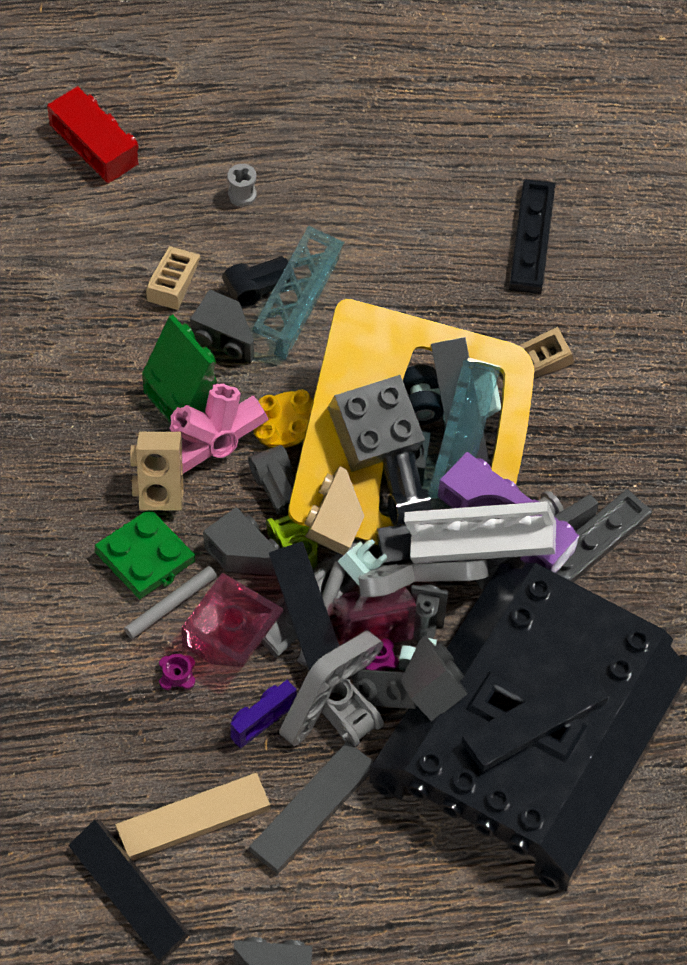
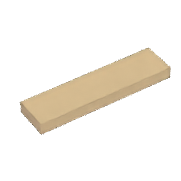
M256 772L115 825L124 851L134 861L270 810V803Z

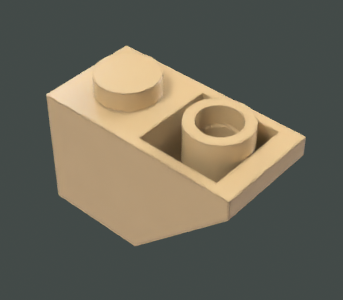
M339 466L334 475L327 473L318 492L324 495L319 507L315 505L311 507L304 524L309 526L306 538L345 555L354 541L364 514L347 470Z

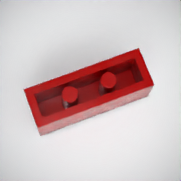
M79 86L47 104L49 125L108 184L139 165L137 151L139 145L134 136L130 133L126 134L119 127L116 119L111 114H106L99 107L96 99L91 94L87 95Z

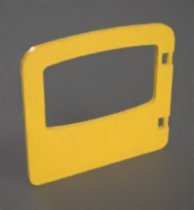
M353 299L340 301L333 313L288 506L290 519L296 524L309 527L304 522L313 505L319 507L324 495L318 492L327 473L334 475L339 466H341L348 472L364 514L363 521L354 539L364 542L373 539L374 544L378 545L375 534L377 528L395 526L392 524L390 517L384 516L379 510L383 462L351 472L329 413L328 405L334 395L397 375H401L403 380L415 349L420 348L432 351L431 343L466 337L471 362L496 368L503 375L501 410L490 467L492 471L503 479H509L516 484L523 455L532 399L534 365L530 355L522 347L511 342Z

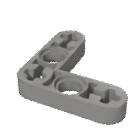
M487 559L419 564H414L412 561L382 565L358 578L360 595L363 597H376L391 594L413 582L469 581L483 579L489 575Z
M365 631L322 656L308 672L279 730V734L293 746L301 743L314 727L334 686L367 667L380 653L383 642L370 631Z

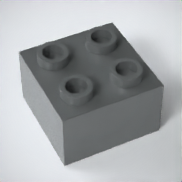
M401 375L334 395L328 405L329 413L351 472L381 463L385 457L395 453L415 452L425 441Z

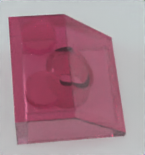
M222 573L181 627L182 646L213 665L243 667L281 616L283 608Z
M406 587L383 596L363 597L357 592H349L340 598L334 599L333 617L341 645L365 631H370L380 640L389 639L393 643L413 639L416 603Z

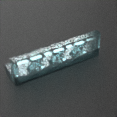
M310 226L307 227L253 327V332L277 342L274 355L285 360L336 267L344 245L343 241ZM312 239L327 246V248L322 253L311 255L307 244ZM308 264L312 276L297 280L293 269ZM294 289L298 302L283 305L280 293ZM281 315L285 324L282 332L264 325L266 319Z
M468 357L464 359L428 493L429 497L439 498L437 496L440 479L466 452L477 458L501 366Z

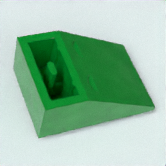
M173 314L168 317L142 372L144 393L170 424V416L177 407L182 408L188 405L205 413L209 391L217 383L214 365H216L214 355L207 347L202 348L196 341L191 328L186 323L181 324Z

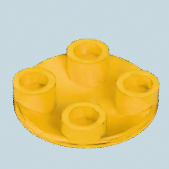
M306 390L283 392L275 396L265 395L260 398L259 403L265 411L268 421L253 430L258 441L270 448L278 445L288 448L302 442L305 437L313 403L310 394Z

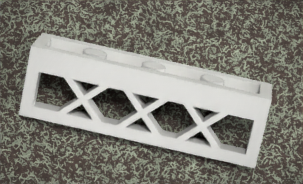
M548 501L405 512L404 522L411 533L410 558L414 564L549 555L556 552V520Z

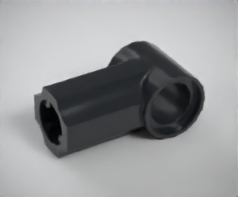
M281 256L252 267L244 263L235 264L223 273L222 280L231 298L239 301L241 308H246L258 302L263 294L292 285L294 277L288 260Z
M399 452L385 457L382 462L390 493L387 507L392 524H405V512L432 510L427 490L421 487L414 452Z

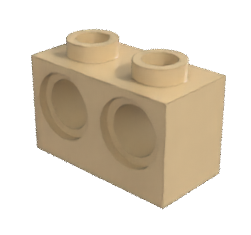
M139 432L137 445H131L130 450L131 466H137L138 476H132V496L139 497V510H182L184 485L181 432ZM151 454H158V455H161L162 457H160V458H155V457H152V456H150V455H151ZM157 484V485H161V486H163V487H161V488H156V487H153L152 485Z

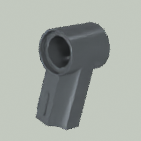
M278 445L248 456L252 475L259 486L263 485L276 514L289 515L288 506L295 478L292 474L291 462L285 448L282 445Z

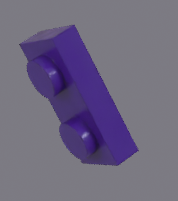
M286 680L278 687L273 685L268 688L260 697V701L251 708L244 707L238 711L230 723L231 739L241 749L289 712L297 696V689Z

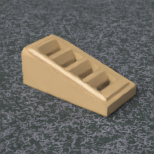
M169 246L146 288L147 302L179 310L200 261V255ZM173 258L187 261L188 264L174 261ZM172 266L175 268L183 269L184 271H176L173 269H169V267ZM166 275H169V276H172V277L179 278V280L167 278V277H165V276H166ZM162 283L174 286V289L162 286Z
M558 327L518 345L530 355L534 363V378L560 370L574 363L573 355ZM555 347L557 353L552 355L549 348ZM542 351L546 359L540 361L536 354L537 352Z

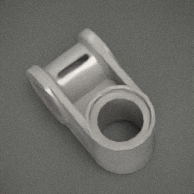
M345 679L335 685L331 692L341 694L344 699L333 701L328 698L321 711L336 728L345 742L348 741L354 747H357L360 744L359 740L373 729L379 730L384 726L383 719L377 709L360 694L349 679Z

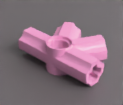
M224 383L216 384L209 391L205 413L188 405L176 408L170 416L171 425L169 429L171 432H181L183 438V474L212 455L217 458H224L230 455L236 449L239 438L268 421L265 411L254 396L239 404L241 393L236 387H230Z

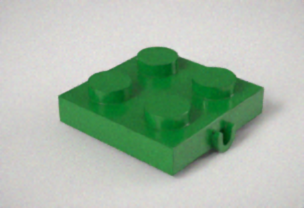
M146 510L95 544V553L139 600L162 584L165 587L169 586L175 580V575L195 562V554L153 510Z

